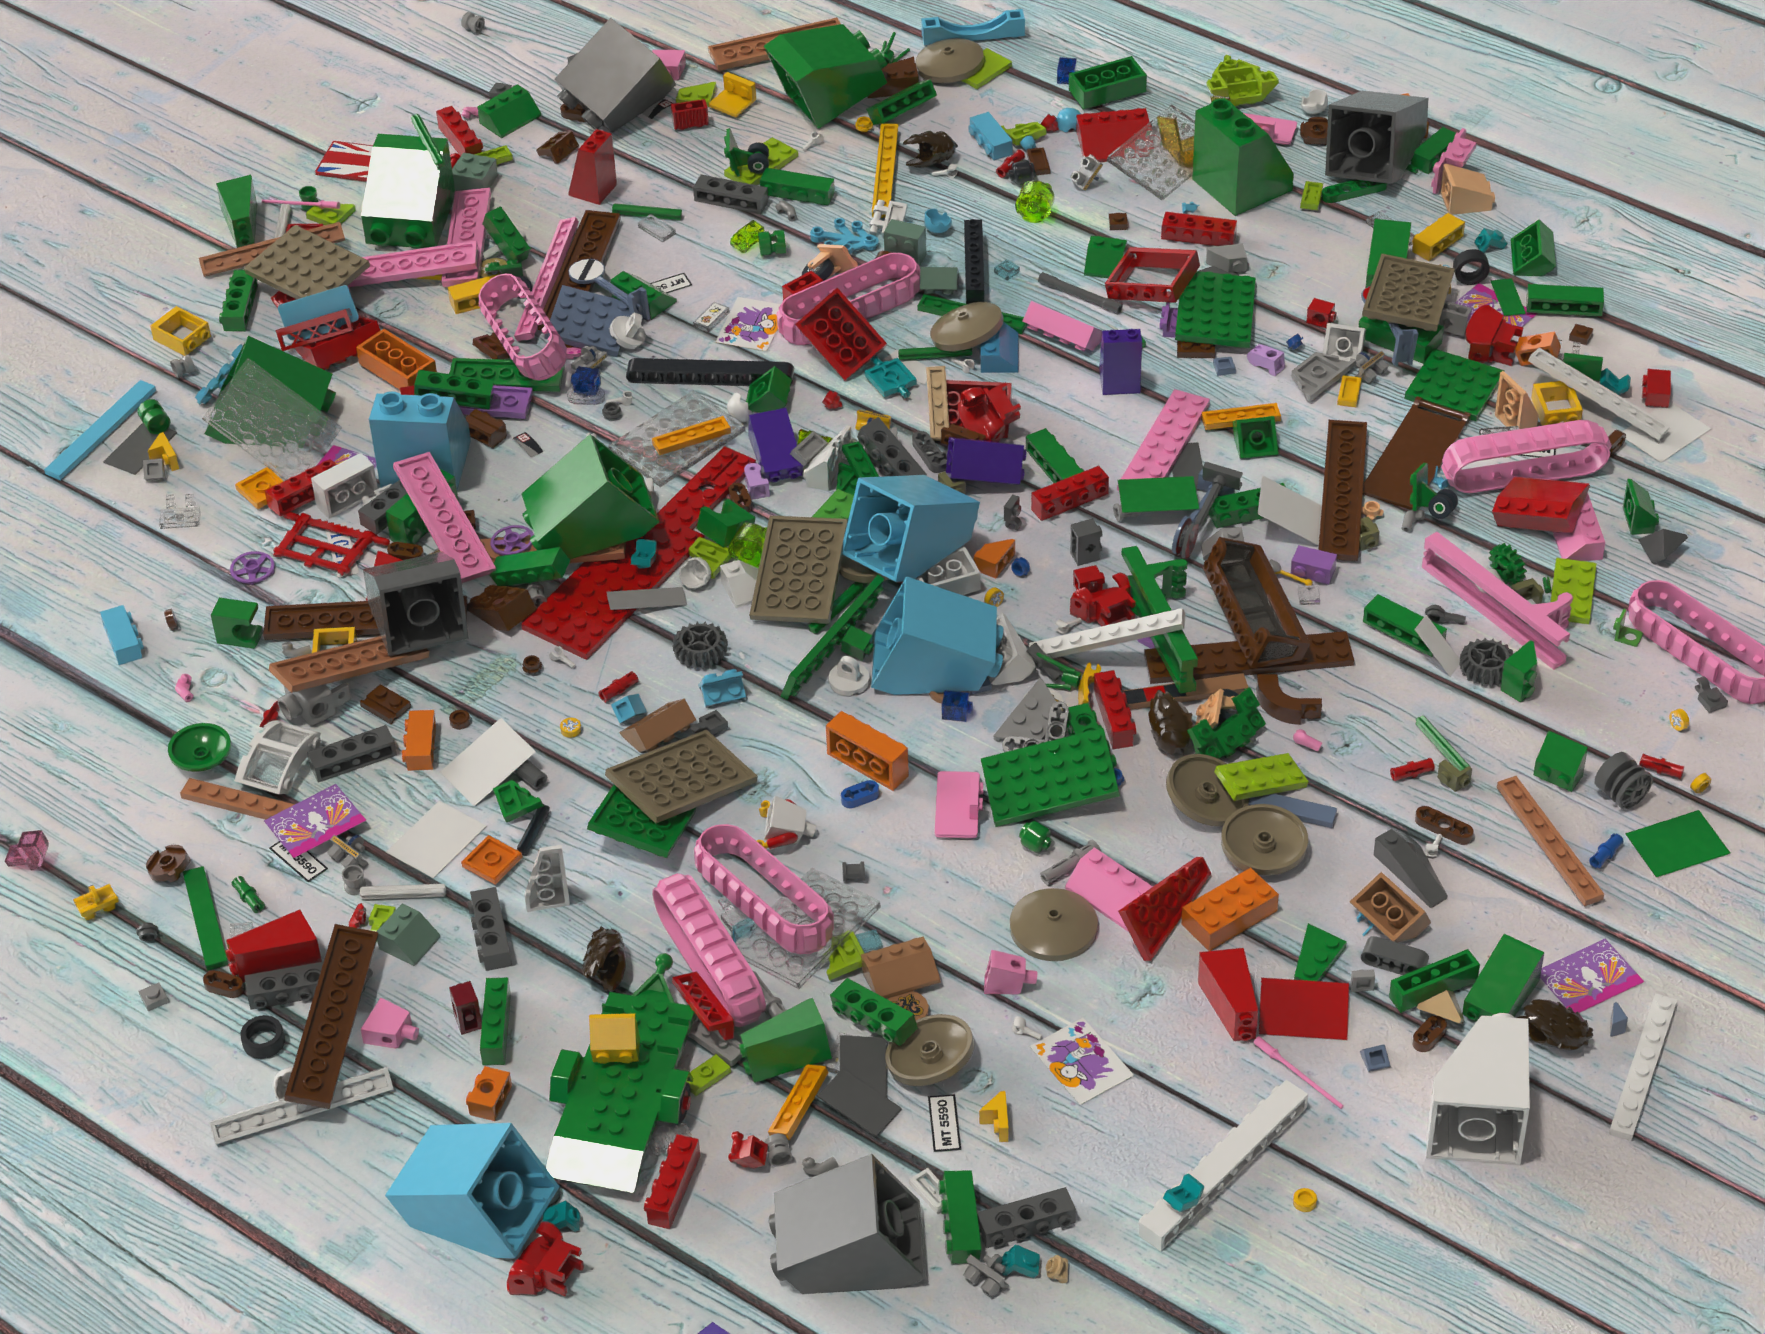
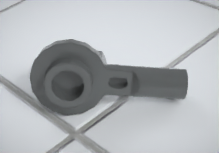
M1431 605L1425 609V614L1435 623L1453 621L1464 624L1466 616L1445 612L1439 605Z

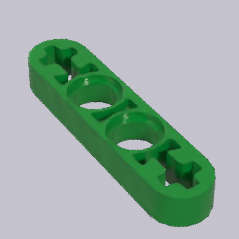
M1356 179L1327 186L1322 190V200L1326 203H1335L1382 192L1387 189L1388 183Z

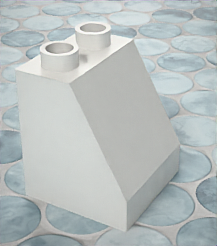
M1507 1013L1481 1016L1435 1076L1426 1133V1158L1520 1165L1530 1109L1528 1019L1515 1018ZM1512 1110L1511 1115L1501 1114L1502 1111Z

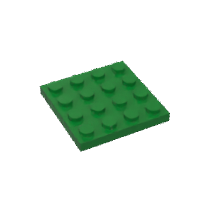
M1433 349L1405 392L1404 399L1414 402L1416 396H1419L1423 400L1463 413L1466 411L1471 413L1470 420L1476 422L1499 385L1500 372H1505V370L1442 350Z
M613 785L588 822L587 830L615 839L618 842L629 844L637 849L651 852L657 856L668 858L693 818L697 807L655 823L617 786Z

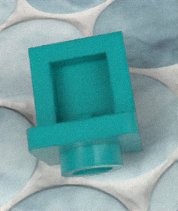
M1483 228L1474 241L1478 249L1483 253L1486 252L1490 245L1504 249L1508 244L1502 232Z
M1608 368L1601 371L1600 384L1617 395L1624 394L1629 390L1631 377L1628 374L1619 379Z
M638 539L636 541V552L631 557V565H637L638 568L651 567L656 560L657 542L654 540Z
M1188 1173L1184 1175L1179 1186L1165 1192L1163 1199L1172 1208L1182 1212L1198 1204L1205 1187Z
M563 1201L546 1208L544 1211L543 1222H551L558 1229L568 1226L574 1232L579 1230L580 1212L569 1202Z
M1015 1244L1002 1256L1001 1265L1005 1267V1271L1002 1274L1007 1276L1014 1270L1034 1279L1039 1274L1040 1254Z

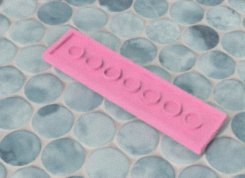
M490 188L455 191L447 245L477 241V269L442 274L441 282L443 287L480 279L486 229L482 223L485 214L489 212Z
M477 241L362 257L369 261L370 267L351 282L348 287L477 269Z
M1174 389L1121 479L1168 477L1175 462L1202 419L1201 413L1209 407L1210 399Z
M427 452L394 462L393 468L440 552L455 559L460 571L461 583L489 575L495 571L494 563L431 453Z

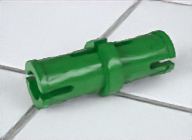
M238 876L239 880L234 878L231 885L240 894V899L247 903L254 913H258L256 907L261 912L265 908V903L258 897L256 889L249 886L244 877Z

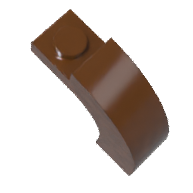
M1257 674V699L1262 709L1271 717L1285 723L1297 725L1301 724V719H1321L1322 698L1291 697L1280 689L1278 674Z

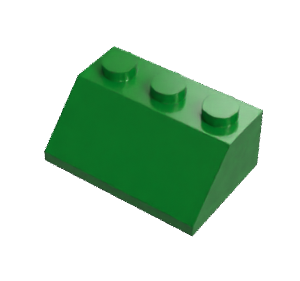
M518 84L477 106L479 124L500 138L542 116L529 91Z
M1540 219L1511 238L1512 267L1515 276H1543L1556 267L1553 231Z
M622 271L610 280L611 284L627 295L643 287L647 292L650 320L677 302V299L642 278ZM612 294V297H613V298L620 300L619 298H617L616 296H614V295Z

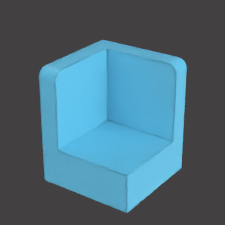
M639 694L626 696L611 704L619 723L647 712Z

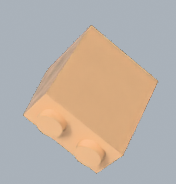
M1443 164L1440 193L1449 214L1492 210V203H1495V194L1491 192L1490 182L1486 180L1484 174L1450 164Z

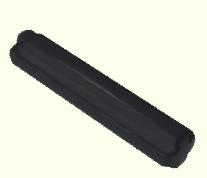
M543 804L544 806L536 810L520 840L517 850L522 855L528 854L550 810L548 805Z

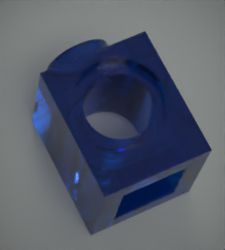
M1059 58L1057 84L1069 85V73L1077 71V58Z
M578 366L575 373L571 375L574 393L596 396L601 385L600 369Z
M945 690L942 701V720L967 722L968 714H972L973 702L969 701V693Z

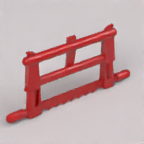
M289 512L284 514L283 517L296 522L292 529L287 531L279 546L274 547L273 557L284 556L305 562L304 566L311 568L313 565L338 571V574L343 576L344 573L348 574L350 572V568L364 554L363 551L372 542L388 546L390 540L377 536L371 531L365 530L360 532V529L354 530L353 527L347 528V526H341L340 524L334 525V522L328 523V520L313 519L311 515L306 513L298 515L297 513ZM311 525L358 538V540L349 549L302 536V533ZM295 542L318 548L311 555L289 550ZM326 550L346 555L340 564L319 558Z

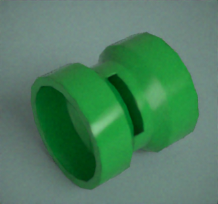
M305 186L299 190L301 202H319L315 187ZM301 205L302 209L305 211H308L313 207L308 205Z

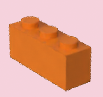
M434 710L409 711V718L405 719V731L407 734L403 736V743L406 750H402V761L406 762L408 771L433 770L436 736Z

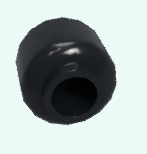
M1028 160L1013 163L1011 166L1012 170H1009L1011 181L1014 180L1017 185L1032 182L1036 176L1034 165Z

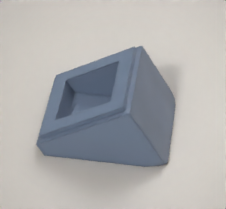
M1617 1002L1613 1004L1611 1014V1037L1625 1033L1628 1017Z
M1385 1044L1360 1051L1368 1072L1390 1067Z

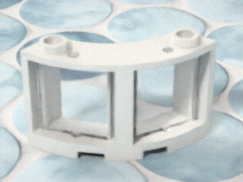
M278 720L264 725V731L262 733L257 732L249 743L251 749L247 756L243 755L234 781L276 794H288L292 788L293 778L298 768L308 757L307 752L320 747L321 733Z

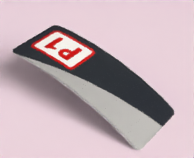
M666 99L660 100L644 111L643 115L653 119L658 113L674 103Z
M526 432L513 437L531 458L543 453L537 442Z

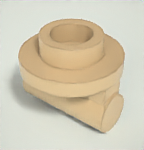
M1059 1255L1050 1258L1046 1264L1047 1276L1057 1279L1060 1283H1067L1068 1259Z

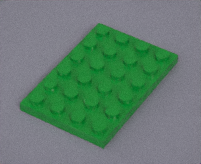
M1196 271L1179 297L1175 340L1250 348L1256 277Z
M1104 728L981 758L995 827L1120 796Z

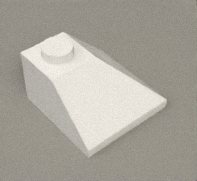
M1327 323L1323 353L1339 356V360L1350 361V358L1356 360V355L1363 352L1366 329Z
M740 560L720 565L721 583L735 608L752 604L759 570Z

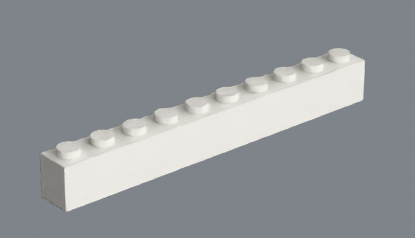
M1285 1080L1280 1086H1275L1271 1095L1266 1100L1262 1099L1257 1108L1252 1113H1248L1237 1128L1233 1127L1228 1136L1223 1141H1219L1208 1156L1205 1155L1201 1158L1194 1170H1189L1186 1173H1189L1205 1187L1198 1204L1179 1212L1172 1208L1164 1199H1159L1154 1208L1140 1218L1138 1223L1139 1237L1159 1251H1162L1307 1108L1308 1094L1288 1080ZM1181 1182L1178 1185L1175 1184L1172 1188L1179 1186Z

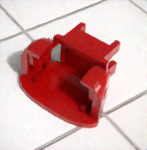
M1490 305L1479 307L1473 313L1466 328L1465 338L1470 344L1468 359L1479 363H1492L1495 361L1512 366L1513 359L1509 358V355L1515 352L1518 343L1512 340L1513 336L1522 337L1524 328L1506 323L1507 320L1504 319V315ZM1491 346H1494L1493 352L1489 357Z
M1006 382L991 390L973 387L961 393L960 402L958 403L960 421L964 428L986 435V441L999 442L1005 435V426L1020 418L1018 410L1021 409V405L1013 406L1005 391L1007 388ZM986 394L987 398L982 399V395Z
M1121 572L1112 575V578L1119 587L1106 588L1092 594L1086 587L1076 590L1070 598V615L1081 618V620L1087 623L1097 621L1101 627L1119 623L1126 619H1135V614L1130 609V607H1135V600L1130 596L1131 586L1128 576Z
M544 1221L536 1230V1233L542 1236L536 1238L526 1247L510 1269L507 1279V1291L510 1295H536L539 1291L542 1292L546 1288L566 1296L567 1287L564 1283L574 1268L580 1271L584 1269L583 1261L571 1255L580 1257L582 1254L581 1248L564 1242L561 1231L553 1223Z

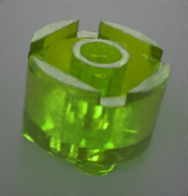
M1026 181L1015 203L1016 212L1023 217L1022 219L1030 223H1039L1049 216L1055 200L1052 186L1041 181Z
M744 523L729 544L728 551L730 557L758 568L767 527Z

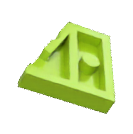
M716 82L680 88L676 97V103L705 99L707 107H709V102L713 100L717 88Z
M1038 122L1015 124V128L1006 129L1004 125L1001 126L1016 146L1020 145L1021 140L1026 136H1032L1036 140L1041 136L1047 135L1046 128Z
M340 204L339 209H321V207L313 206L306 212V218L323 225L337 222L342 224L356 211L354 204Z
M699 537L689 548V555L692 558L700 557L705 560L711 568L710 578L714 579L720 572V565L727 564L732 558L733 550L727 547L723 548L717 543Z
M853 930L832 939V951L829 955L830 966L826 972L829 981L861 968V954H865Z

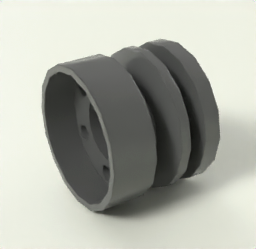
M1619 752L1602 764L1595 776L1594 783L1605 795L1610 796L1611 800L1616 802L1621 809H1629L1646 796L1653 784V777L1627 753Z

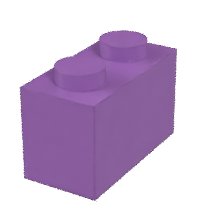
M1298 545L1291 561L1290 574L1329 585L1336 570L1337 554Z

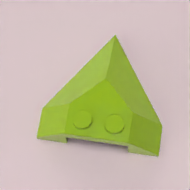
M1225 55L1224 61L1219 63L1212 74L1211 80L1208 79L1206 85L1218 99L1225 98L1236 107L1240 104H1255L1256 102L1263 101L1277 86L1279 79L1272 71H1261L1259 66L1240 59L1236 61L1231 59V56Z

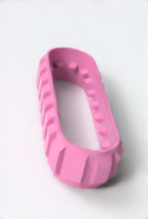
M889 253L795 293L784 299L779 306V311L777 312L779 333L790 343L796 345L811 344L795 326V323L800 320L798 318L805 316L836 288L845 297H848L885 280L901 278L850 301L866 320L913 299L920 290V266L915 262L914 258L907 254Z
M505 273L485 283L479 293L480 310L519 371L524 376L538 381L548 379L558 373L566 362L567 347L525 282L519 277ZM516 297L527 299L524 303L525 306H533L530 314L532 316L539 315L536 323L538 325H545L542 332L544 334L550 333L547 345L540 352L528 357L517 355L520 348L518 346H511L515 340L513 337L506 338L509 331L507 328L500 329L503 323L501 319L495 320L496 312L500 306Z
M1576 420L1460 439L1451 444L1445 451L1441 468L1450 486L1463 493H1477L1505 488L1514 477L1559 480L1595 473L1608 462L1612 445L1604 428L1600 427L1598 423L1590 420ZM1590 444L1585 449L1576 452L1461 470L1464 466L1476 461Z
M1648 581L1633 591L1628 611L1629 619L1638 631H1641L1644 636L1691 669L1705 676L1707 680L1733 698L1748 704L1765 702V646L1667 581ZM1657 606L1672 612L1764 677L1754 678L1740 673L1647 607Z
M721 824L709 827L702 832L701 836L696 840V847L694 848L695 865L697 871L702 874V877L789 952L811 954L826 946L827 942L832 938L834 914L831 907L819 894L741 828L734 825ZM729 853L741 857L811 917L815 923L798 925L785 920L713 856Z
M678 873L659 880L657 887L652 890L657 913L692 972L697 971L734 1019V1026L743 1027L759 1020L761 1013L766 1011L765 998L759 981L695 880L690 875Z

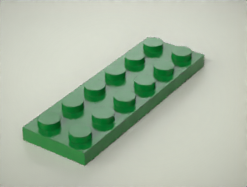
M453 358L449 374L494 380V385L525 387L532 388L533 391L560 392L565 364L554 376L538 381L524 376L513 360Z

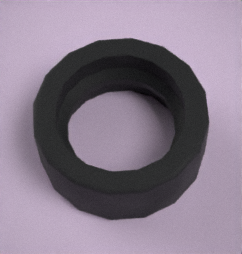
M1469 249L1463 251L1453 261L1455 276L1462 284L1475 285L1487 278L1490 272L1486 254L1480 250ZM1467 263H1482L1481 267L1476 271H1461L1462 267Z
M256 1016L248 1020L240 1031L243 1049L247 1055L253 1058H270L276 1055L285 1043L282 1024L272 1016ZM268 1030L276 1033L275 1037L266 1043L257 1044L250 1041V1038L259 1031Z

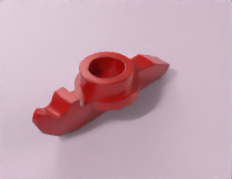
M278 701L263 713L264 719L259 727L264 728V725L278 720L277 711L280 710Z
M362 903L357 905L349 921V927L359 928L361 924H365L366 911H364Z

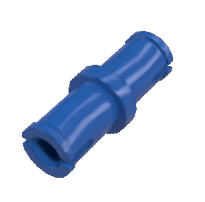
M1613 833L1605 843L1600 844L1598 851L1589 859L1591 866L1594 868L1598 867L1599 869L1607 859H1611L1618 847L1624 842L1622 836Z

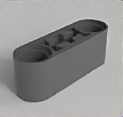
M1371 936L1367 939L1360 956L1361 960L1369 966L1400 975H1405L1427 966L1429 961V955L1421 949L1377 936Z

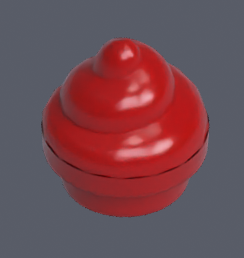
M1048 114L1041 122L1046 131L1059 130L1057 118L1054 115Z
M829 390L822 403L827 409L841 408L840 396L836 391L832 392Z

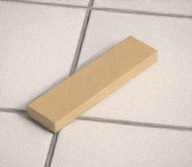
M945 366L926 367L930 437L933 441H941V429L943 427L949 428Z

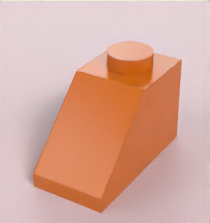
M1008 539L984 544L980 551L978 550L975 553L973 559L980 573L996 579L1015 555V540Z

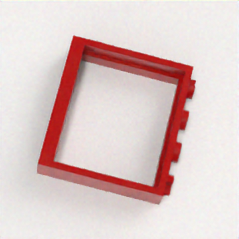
M1129 247L1105 282L1108 298L1176 303L1200 267L1197 250ZM1135 267L1181 269L1171 285L1125 283Z

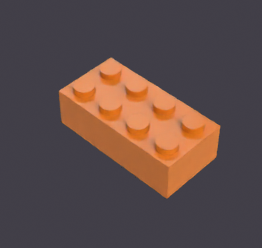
M382 329L356 347L359 364L399 390L400 387L413 386L415 384L418 370L437 372L434 359L386 329Z
M840 711L826 725L828 755L892 791L909 776L908 747L903 743L893 740L888 735L875 730L870 725L857 720L854 716L848 715L843 711Z
M1250 867L1182 907L1181 925L1208 951H1211L1277 912L1279 894Z

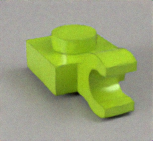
M374 904L368 919L369 926H371L370 931L377 932L395 912L396 907Z

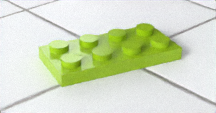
M773 137L763 143L769 149L768 168L780 170L798 157V150ZM748 165L741 166V176L739 177L736 176L735 171L731 170L730 166L724 170L725 177L733 181L752 185L760 184V179L763 173L756 174L748 169Z
M1556 558L1550 602L1557 601L1558 596L1564 592L1572 595L1570 617L1567 618L1569 622L1589 624L1597 563Z
M1289 753L1218 765L1214 771L1234 801L1306 788L1309 782Z

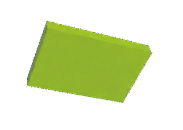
M986 48L983 50L984 64L982 68L971 77L961 81L975 89H979L1012 67V61Z

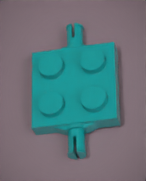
M873 356L871 361L875 366L865 370V377L884 398L900 392L904 398H908L911 393L907 388L917 385L915 376L898 358L883 362L878 356Z

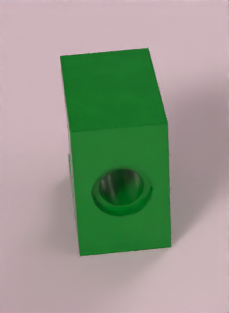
M726 499L723 502L721 513H717L706 506L702 507L696 529L724 548L751 539L756 517L730 499Z
M219 597L211 613L217 644L255 649L263 634V626L251 624L258 610V603Z

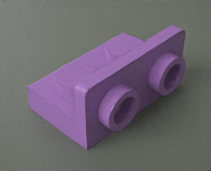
M1166 302V306H1162L1161 317L1164 318H1160V329L1163 330V337L1175 338L1178 308H1170V302Z

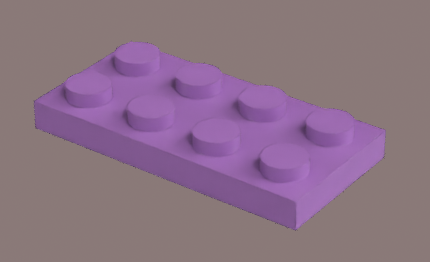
M494 385L490 410L458 406L463 415H470L474 409H477L481 412H487L492 417L526 419L533 390L532 388Z

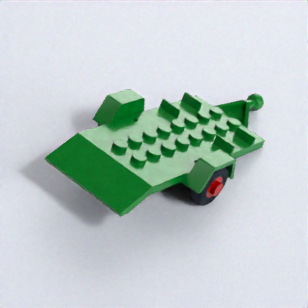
M661 953L656 957V972L632 995L610 992L606 1003H602L601 1014H635L640 1035L639 1061L630 1063L608 1062L605 1064L593 1062L590 1044L585 1057H582L580 1052L561 1049L550 1077L549 1101L566 1104L553 1137L546 1169L554 1179L635 1193L644 1156L657 1121L678 1124L685 1119L691 1104L690 1084L687 1081L693 1082L694 1078L690 1071L676 1068L696 1014L689 1005L674 1003L664 979L665 971L669 970L673 965V959L669 954Z

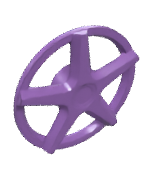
M522 525L507 526L498 530L492 536L490 545L495 553L502 556L523 553L531 549L532 543L529 541L528 544H525L521 540L529 535L532 537L534 533L528 527ZM521 528L526 531L519 535L517 532H512L511 529ZM506 532L503 540H494L499 533ZM494 545H506L504 551H501ZM513 547L522 548L517 551L510 552Z
M246 552L233 560L230 566V573L236 581L254 585V583L267 579L272 573L274 574L275 563L273 558L264 552ZM253 554L261 555L258 559L248 560L244 557ZM266 558L271 562V568L260 565ZM240 560L244 564V568L234 571L235 563ZM248 573L249 579H242L238 575ZM256 573H266L264 576L255 579Z

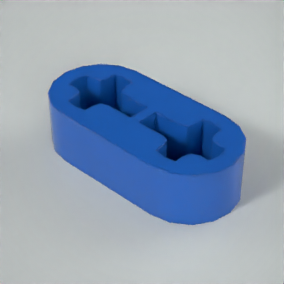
M867 780L845 788L841 792L842 805L846 808H855L876 800L879 797L878 783L873 780Z

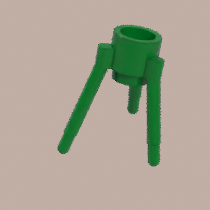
M896 32L892 33L887 47V41H884L881 54L887 64L897 62L910 51V48H907L895 58L894 52L890 48Z
M1039 652L1036 653L1038 657L1063 671L1061 682H1065V684H1046L1047 688L1070 691L1072 687L1077 688L1079 686L1082 676L1081 672L1069 668Z

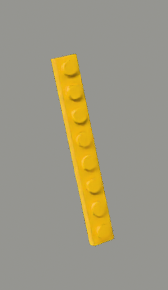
M881 124L872 217H874L873 210L878 200L885 201L884 206L886 207L892 201L898 124Z

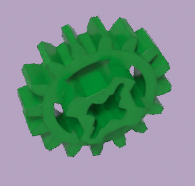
M1505 543L1492 548L1489 552L1491 556L1488 557L1492 561L1490 567L1498 572L1504 583H1509L1512 586L1522 582L1526 578L1524 573L1527 570L1523 568L1526 564L1523 562L1522 556L1516 554L1517 550H1512L1511 545L1506 546Z

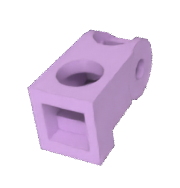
M1258 344L1247 354V359L1253 366L1266 368L1269 370V374L1276 376L1285 368L1284 352Z
M757 463L747 464L744 468L745 482L751 500L770 497L769 482L767 478L762 479L761 466Z

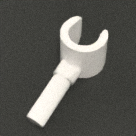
M813 131L810 134L811 139L802 150L806 151L814 143H822L824 137Z
M950 164L948 169L933 171L932 175H947L950 178H954L958 171H954L957 165Z
M955 357L951 359L952 362L963 367L964 373H969L970 368L974 369L975 363L972 359L964 361Z
M624 391L622 397L606 400V403L616 402L629 406L633 399L632 392Z
M1077 618L1066 623L1059 619L1056 622L1058 628L1055 631L1066 635L1070 627L1081 623L1082 620Z
M560 646L554 649L559 655H556L554 652L549 654L553 661L560 659L572 669L576 666V664L563 655L564 651Z
M1441 834L1437 835L1433 844L1426 843V856L1437 857L1438 846L1443 837Z
M1015 1017L1012 1027L1015 1034L1025 1033L1039 1040L1041 1039V1034L1025 1026L1026 1020L1024 1018Z

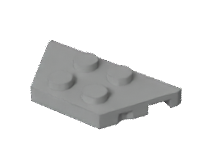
M1315 352L1292 370L1291 377L1306 399L1311 402L1354 368L1356 360L1350 358V361L1339 360V356Z
M1039 678L993 735L995 741L1000 742L1001 739L1004 740L1008 736L1045 739L1050 708L1056 700L1041 678ZM1059 707L1057 711H1054L1057 713V721H1060L1061 713H1063Z

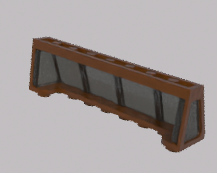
M1219 537L1216 544L1213 545L1208 559L1203 564V570L1250 668L1302 660L1310 646V642L1261 545Z

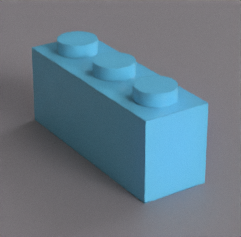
M989 112L970 117L969 133L975 137L977 143L984 148L987 155L993 160L1012 155V139Z
M124 605L101 611L103 626L118 665L141 659V650L144 647L141 638H136L139 634L136 625H131L134 622L130 611L126 612Z

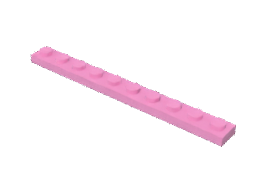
M576 217L560 220L531 293L542 310L546 305L579 221ZM533 306L525 307L514 334L517 341L534 338L538 328L536 320L539 315L532 316L530 314Z

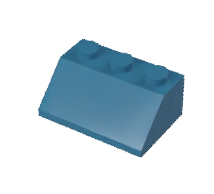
M1003 322L1002 327L994 336L981 343V373H1018V332L1005 322Z

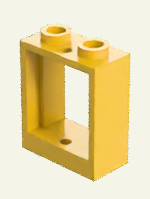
M177 306L150 325L153 340L184 356L211 337L207 321ZM181 325L193 331L184 339H180L170 333Z
M1562 381L1533 384L1531 399L1542 426L1582 419L1583 409L1573 388L1568 387ZM1568 400L1571 407L1548 410L1545 402Z
M355 627L314 629L312 653L320 651V645L351 644L357 642Z

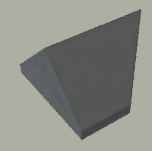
M1662 529L1638 540L1654 564L1671 555L1688 536L1683 533Z

